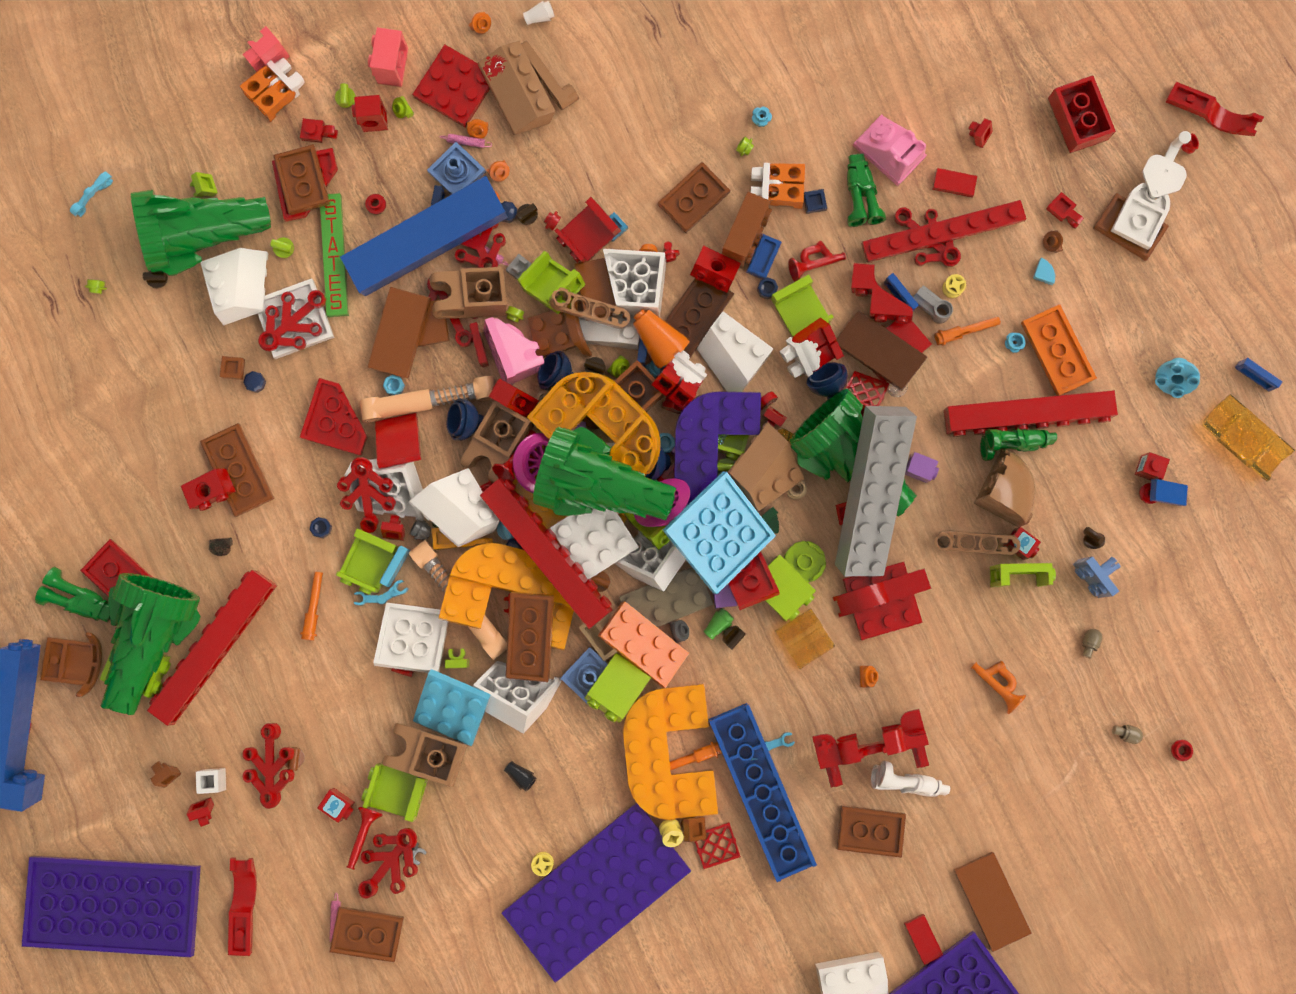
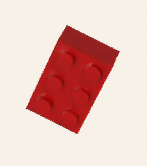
M1093 75L1057 87L1048 97L1069 153L1108 141L1116 132Z

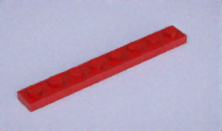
M1018 200L862 241L861 245L866 262L869 263L1025 222L1027 218L1022 202Z

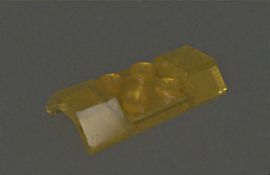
M1231 394L1216 405L1202 424L1217 438L1219 443L1266 481L1271 479L1272 472L1295 451Z

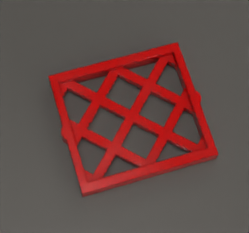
M854 371L845 389L851 388L852 394L865 408V406H880L890 383ZM857 377L859 382L852 384L853 379ZM870 382L872 388L866 389L864 384ZM861 385L863 390L856 392L854 387ZM884 387L883 393L880 394L878 389ZM874 390L876 396L870 397L868 392ZM865 393L867 398L860 400L858 395ZM879 399L877 405H874L872 400Z
M730 822L707 829L706 833H709L707 839L703 840L705 843L702 848L695 841L697 853L700 856L704 869L741 857ZM723 828L721 834L715 830ZM726 829L730 830V839L724 836ZM712 833L719 836L717 843L709 840ZM722 838L729 841L726 848L719 846ZM707 843L715 846L712 853L704 850ZM731 843L735 845V853L728 850ZM717 848L724 851L721 858L714 855ZM702 853L710 856L707 863L703 861ZM726 853L732 855V857L724 859ZM712 857L719 860L717 862L709 864Z

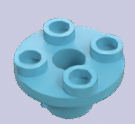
M1174 358L1171 361L1165 362L1156 371L1155 384L1163 392L1171 394L1174 398H1181L1183 395L1191 393L1200 383L1198 368L1184 358Z

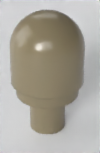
M1090 629L1086 632L1082 642V646L1085 647L1084 657L1091 659L1093 651H1097L1100 648L1103 637L1099 630Z
M1131 725L1113 726L1112 733L1119 735L1120 739L1124 742L1138 744L1143 739V733L1137 727Z

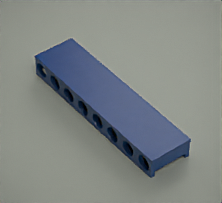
M484 176L340 256L358 292L368 296L505 220L508 216L487 176Z
M745 703L708 719L776 882H780L782 879L812 866H817L749 704Z

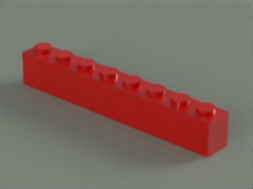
M1115 390L948 406L943 410L946 434H953V437L965 436L966 432L982 435L985 434L987 429L1007 431V428H1015V430L1018 428L1028 430V426L1044 429L1048 428L1049 424L1065 427L1069 426L1070 422H1077L1078 425L1090 424L1091 420H1098V423L1111 422V418L1118 415Z
M505 478L497 479L480 494V497L588 629L592 628L613 611L610 607L612 605L606 596H601L597 591L596 583L592 579H587L583 574L584 569L578 562H573L569 557L570 552L563 545H559L555 540L557 537L554 532L549 528L546 529L542 524L543 519L536 512H532L528 507L529 502L522 495H518L513 482Z
M251 570L243 575L241 585L229 594V601L226 605L221 606L217 610L215 620L203 629V636L200 640L195 641L188 650L190 652L189 655L177 664L175 668L177 671L174 675L169 676L162 685L164 688L160 694H156L150 700L149 704L151 706L147 711L165 725H175L278 586L260 572Z

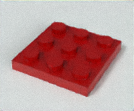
M444 44L412 95L415 99L466 128L467 122H470L490 88L478 63Z
M900 562L887 566L884 576H852L842 580L846 593L908 574L905 562ZM914 594L853 613L860 640L923 623Z

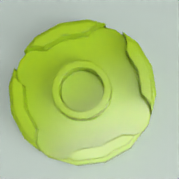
M811 541L794 543L784 556V559L808 583L817 580L826 568L823 550Z

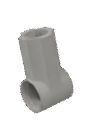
M924 285L913 297L919 304V307L931 315L932 320L936 323H945L953 312L950 302L940 299ZM937 309H944L947 315H939Z

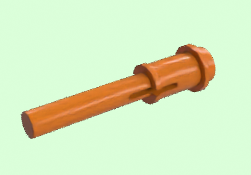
M995 317L962 328L956 326L944 331L938 330L934 334L937 345L944 346L947 342L962 339L963 335L1000 325L1001 321L999 317Z
M314 572L308 613L304 615L303 630L300 632V635H302L301 639L314 641V638L317 637L315 632L319 615H316L323 577L322 572Z
M712 741L710 745L693 750L694 753L670 761V771L695 761L700 763L715 756L718 758V755L722 754L718 742L713 743Z

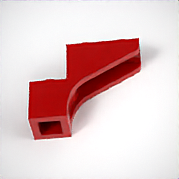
M854 263L851 285L852 293L860 297L872 294L870 318L876 322L895 320L899 324H906L908 321H912L913 309L884 291L875 280V264Z

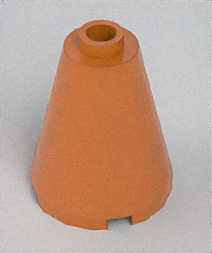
M642 309L633 317L635 319L633 325L657 368H662L675 358L674 356L678 352L681 353L690 342L687 337L649 309L646 311Z

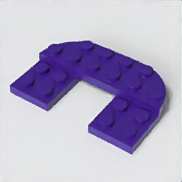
M709 392L694 398L681 411L675 426L674 478L685 481L690 488V498L686 507L718 477V434H760L761 392Z

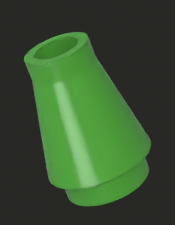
M723 608L719 611L716 610L704 633L713 640L718 634L732 625L731 622L734 618Z

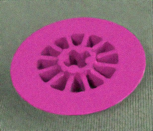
M536 433L526 437L518 445L514 454L513 469L515 476L521 486L531 493H534L536 483L534 477L538 474L542 457L549 442V439L543 433ZM528 461L532 462L533 465L528 466Z
M676 478L660 481L676 488L675 499L667 520L646 515V518L634 515L636 521L646 527L668 525L686 508L690 498L688 484Z

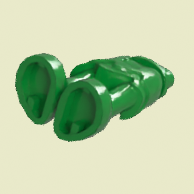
M864 154L850 155L848 157L849 164L847 165V185L852 196L853 212L848 216L847 224L849 227H858L865 224L867 219L870 225L883 223L886 220V214L879 207L875 196L878 192L872 172L868 167L869 162L865 161ZM862 196L866 197L868 214H866Z
M1018 428L1014 432L987 429L985 436L981 438V456L984 461H990L999 449H1015L1023 452L1036 451L1039 447L1044 449L1057 441V433H1049L1047 430H1021Z
M52 567L42 580V584L75 597L69 599L55 593L49 587L41 586L37 590L35 603L43 606L47 603H53L64 607L65 609L63 610L69 611V613H75L85 618H93L96 621L103 620L107 623L110 621L107 600H103L99 594L92 590L67 582L62 578V570L57 567Z

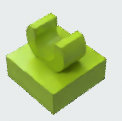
M195 172L191 175L192 182L190 187H195L196 191L193 194L194 197H213L218 194L211 174Z
M461 648L459 657H455L453 649H449L448 655L452 660H445V669L469 667V659H463L466 655L464 648Z

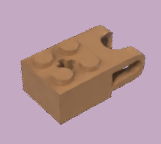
M503 267L463 268L460 271L434 272L429 277L430 285L434 290L445 291L449 294L447 299L436 301L433 305V315L438 319L505 316L507 300Z
M494 400L475 432L473 440L461 459V465L465 468H472L480 459L488 458L491 462L488 480L493 484L499 479L492 470L493 465L505 463L522 440L529 434V431L533 429L534 424ZM503 427H507L508 431L506 434L504 433L503 435L501 429Z
M396 723L393 732L404 738L406 750L398 757L385 755L382 764L411 775L454 787L467 744ZM441 754L442 761L437 765V761L434 758Z

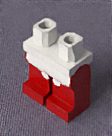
M821 317L798 332L793 338H788L786 340L787 346L779 351L787 363L795 359V362L787 367L789 373L794 378L803 373L809 377L834 358L838 360L844 356L830 324Z
M683 350L681 353L678 352L674 356L675 358L666 364L651 384L665 396L675 387L669 399L681 409H684L695 398L698 388L707 376L705 367L700 363L693 364L689 360V354ZM659 380H664L668 384V388L663 387ZM676 393L682 394L685 401L680 400Z

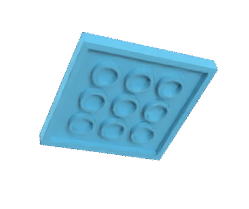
M724 471L663 529L664 533L714 594H718L776 536L734 480Z

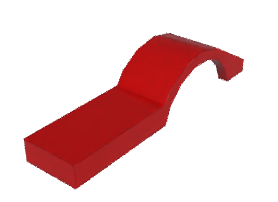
M1179 82L1175 83L1166 100V103L1203 117L1214 128L1230 134L1255 136L1257 130L1254 129L1257 123L1262 122L1264 116L1256 113L1241 115L1230 112L1220 106L1216 97Z
M924 568L835 596L833 600L837 601L841 612L838 613V616L843 617L932 588Z
M231 857L230 871H232L234 878V892L229 910L228 955L250 956L252 954L253 909L257 890L254 859L249 858L246 861L236 860L235 857Z

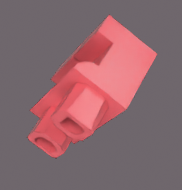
M267 26L260 31L263 37L257 42L248 41L247 43L251 48L242 54L256 72L267 66L270 60L276 63L282 58L287 60L290 57Z

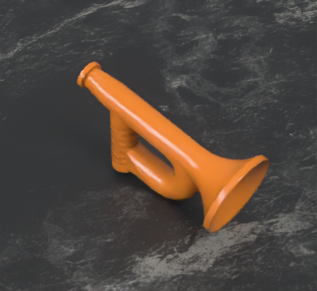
M1003 661L996 663L986 670L979 666L977 662L971 667L1002 696L1007 704V714H1010L1025 699L1026 695L1012 694L1016 689V678L1006 669ZM999 673L1007 680L1008 685L1002 686L992 675Z

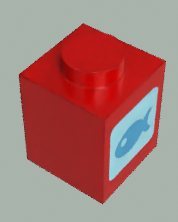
M1152 452L1143 454L1140 457L1134 475L1150 481L1151 479L1162 480L1164 479L1170 459Z
M1022 527L1015 528L1010 535L1016 536L1021 544L1019 551L1015 555L1022 560L1034 558L1039 551L1038 546L1041 541ZM1009 539L1008 543H1004L1003 546H1007L1011 551L1013 547H1017V544H1014L1013 540Z
M332 788L325 795L317 809L339 823L343 819L348 820L354 811L352 806L355 802L337 789Z

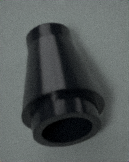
M513 761L504 769L517 787L525 792L532 787L537 779L533 772L517 765Z

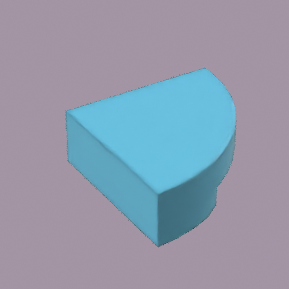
M1040 258L1033 279L1053 285L1055 283V272L1052 265L1047 260Z

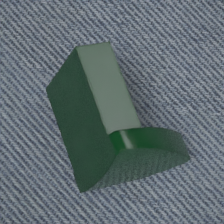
M772 507L761 517L773 533L777 534L779 532L778 512Z

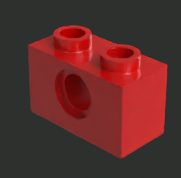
M380 95L354 97L355 105H352V115L356 118L357 125L361 126L363 132L388 130L387 110Z
M703 245L690 276L727 293L741 263Z
M500 378L493 386L492 392L489 395L490 398L526 418L539 402L536 398Z
M213 469L181 485L189 509H199V511L211 508V504L214 502L219 503L229 499L228 495L236 492L227 469Z

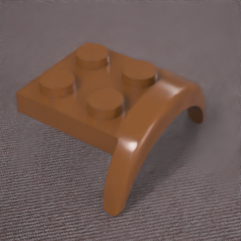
M578 301L574 303L576 311H578ZM550 310L528 318L532 340L537 342L539 349L535 351L537 356H543L544 358L555 351L563 352L578 347L585 357H592V352L585 341L580 326L579 317L564 312L557 314Z
M86 632L85 635L89 642L47 637L40 680L82 685V688L76 693V697H82L89 693L97 682L102 663V646L98 637L89 632Z

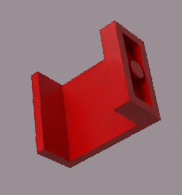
M592 197L585 201L588 206L562 230L558 228L554 230L558 234L556 239L563 247L567 245L572 250L569 254L577 263L580 260L584 263L592 259L622 231Z

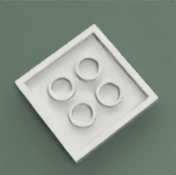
M309 279L265 295L264 311L258 313L263 330L266 331L267 315L265 314V309L268 306L273 305L280 312L279 317L275 319V329H277L281 325L282 294L291 292L296 298L291 309L292 316L308 302V294L313 290H317L314 280ZM287 296L285 301H291L292 296ZM320 297L315 299L316 304L321 302ZM324 307L314 308L298 322V324L318 323L322 327L321 335L313 336L311 333L286 332L281 336L293 339L296 336H301L306 340L305 348L335 338ZM275 309L270 310L269 315H274ZM313 327L312 332L316 333L319 327ZM273 338L267 340L269 345L272 344ZM298 340L296 346H301L303 341ZM278 346L276 350L271 352L273 358L278 359L299 350L290 346Z
M593 509L592 514L568 516L550 527L559 543L570 552L569 557L573 562H578L584 569L583 574L587 579L592 578L639 548L617 512L607 509L605 512Z
M386 602L373 662L374 666L429 673L432 669L439 672L449 621L438 619L441 611L439 609Z

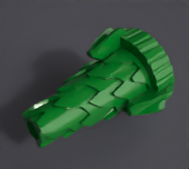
M154 190L131 193V204L142 254L147 270L151 272L163 271L169 276H175L202 261V257L195 254V252L216 246L222 242L239 240V236L259 233L271 228V219L265 197L246 200L244 197L223 200L196 197L178 199L165 195H155Z
M843 389L826 400L800 425L790 439L791 448L797 453V464L825 480L830 478V470H835L847 483L851 482L863 421L861 415L863 404L849 389ZM905 479L896 515L898 517L905 513V510L912 504L914 498L917 497L905 483Z
M558 427L553 432L542 457L534 487L533 502L536 505L553 510L556 515L562 516L592 514L593 509L605 512L607 509L618 513H631L646 518V515L667 520L675 499L676 488L644 477L645 474L632 470L631 466L612 460V456L609 455L611 447L588 429L579 427L575 430Z
M134 573L119 574L115 587L109 591L108 598L111 625L116 626L111 640V643L114 644L109 658L111 665L104 682L107 687L100 705L103 709H110L127 715L135 714L144 688L148 681H150L153 673L157 672L164 653L169 651L172 643L180 645L200 621L201 616L197 610L200 597L197 594L177 584L158 578Z

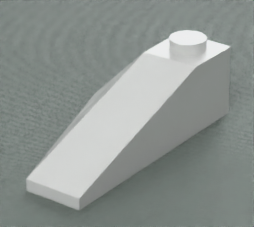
M621 314L618 316H611L607 320L610 321V319L614 317L617 318L618 323L621 324L626 319H624L622 317L623 314ZM630 314L629 324L622 329L613 328L594 321H586V319L579 317L580 326L587 344L638 350L640 336L633 325L635 321L633 315Z

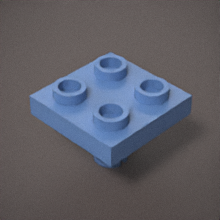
M457 142L427 169L428 173L451 195L479 180L486 173V170Z
M1093 556L1079 559L1073 563L1076 568V574L1088 583V589L1095 597H1112L1119 592L1108 577L1121 567L1119 563L1114 564L1117 562L1114 557H1110L1101 566Z
M589 647L560 679L587 703V700L584 699L608 664Z

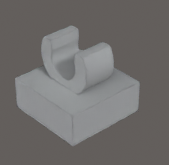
M518 254L506 268V272L518 280L521 274L530 267L531 263Z

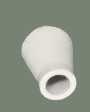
M542 1L523 13L527 25L551 21L550 18L555 17L549 1Z

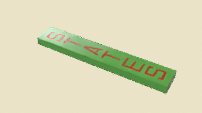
M340 193L328 194L330 205L320 207L326 316H349L346 267L340 256L345 254L342 195Z

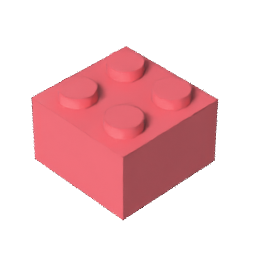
M377 27L376 35L372 36L371 45L373 52L368 57V67L371 68L372 75L378 84L402 87L408 54V46L403 33L399 30Z

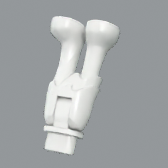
M883 761L881 765H875L872 770L871 785L873 789H900L902 793H913L928 797L945 796L950 792V786L943 785L941 780H936L930 776L905 774V777L894 774L893 765L890 762Z

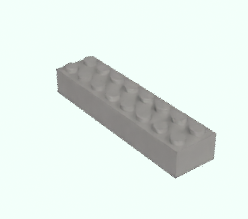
M865 406L835 566L844 576H884L917 416L907 407Z

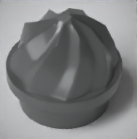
M417 519L409 534L414 536L415 540H425L431 536V527L425 520L420 521Z

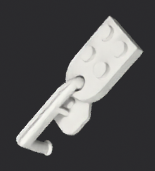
M1183 131L1170 144L1164 157L1153 155L1148 159L1142 171L1146 183L1138 185L1129 193L1111 232L1147 250L1151 248L1170 209L1168 194L1179 191L1187 176L1185 168L1173 161L1180 147L1191 140V134L1188 131Z

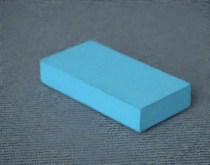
M399 546L380 580L381 584L386 587L392 585L409 555L408 552L411 550L404 546Z

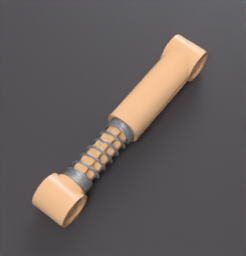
M478 377L473 379V383L466 384V386L462 387L460 385L458 388L455 386L453 389L449 387L447 390L443 388L442 391L438 389L436 392L435 390L424 389L382 398H365L359 401L362 420L364 423H370L387 417L434 409V406H439L440 403L445 405V402H448L450 404L451 401L455 402L459 398L466 400L468 398L470 400L476 399L480 402L493 400L489 395L495 385L494 377Z
M425 539L408 553L421 569L425 568L428 573H431V578H435V582L439 583L438 587H442V591L446 592L450 574H447L445 572L446 569L442 568L443 565H440V561L437 559V552ZM485 614L481 629L468 626L493 660L507 650L508 641L494 627Z

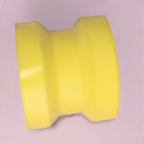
M958 274L949 276L942 286L944 295L948 298L960 296L966 288L964 277Z
M665 820L659 826L663 844L667 847L678 846L683 841L684 836L677 820Z
M547 852L537 853L531 863L533 872L538 876L548 875L554 865L553 857Z

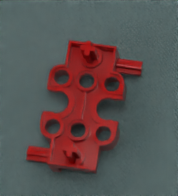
M915 709L905 712L901 716V724L881 727L883 740L870 744L859 745L856 733L839 737L837 742L830 734L812 736L820 769L826 768L830 787L843 785L839 765L858 763L865 756L880 752L887 753L889 756L912 749L916 768L929 766L925 746L929 745L920 710Z

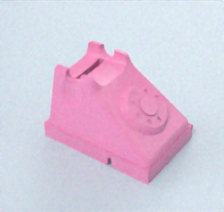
M882 114L853 144V147L861 154H864L873 165L897 186L927 156L925 154L926 144L922 140H917L911 130L901 127Z
M491 317L485 319L483 333L490 350H492L491 353L501 379L513 385L538 373L540 365L544 364L543 356H537L535 353L539 349L538 343L528 340L519 329L511 324H505L498 318L494 319Z

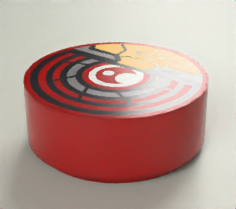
M774 391L768 392L761 397V410L768 408L776 402L778 397Z

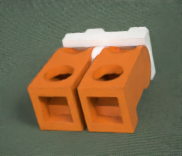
M284 58L276 63L270 60L267 66L261 68L240 85L244 95L270 122L277 117L275 115L277 112L289 104L294 97L297 98L300 95L298 89L305 83L303 77L298 72H295L289 78L285 75L292 67Z
M764 163L763 167H753L751 181H762V187L751 186V193L770 200L771 206H794L796 209H802L805 164Z

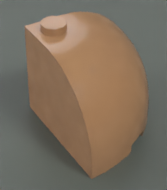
M1004 448L1000 451L974 504L1017 527H1021L1025 524L1027 525L1033 516L1031 511L1035 500V482L1027 464L1018 455Z

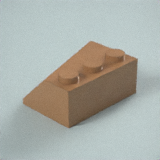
M765 422L760 434L752 439L747 451L740 455L727 472L757 511H760L805 479L789 442L768 422Z

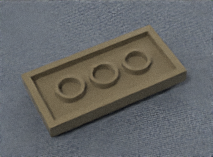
M693 568L677 573L664 592L647 585L619 597L621 602H627L656 627L714 605L704 581Z

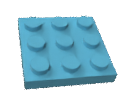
M431 669L427 675L413 722L472 746L491 694Z

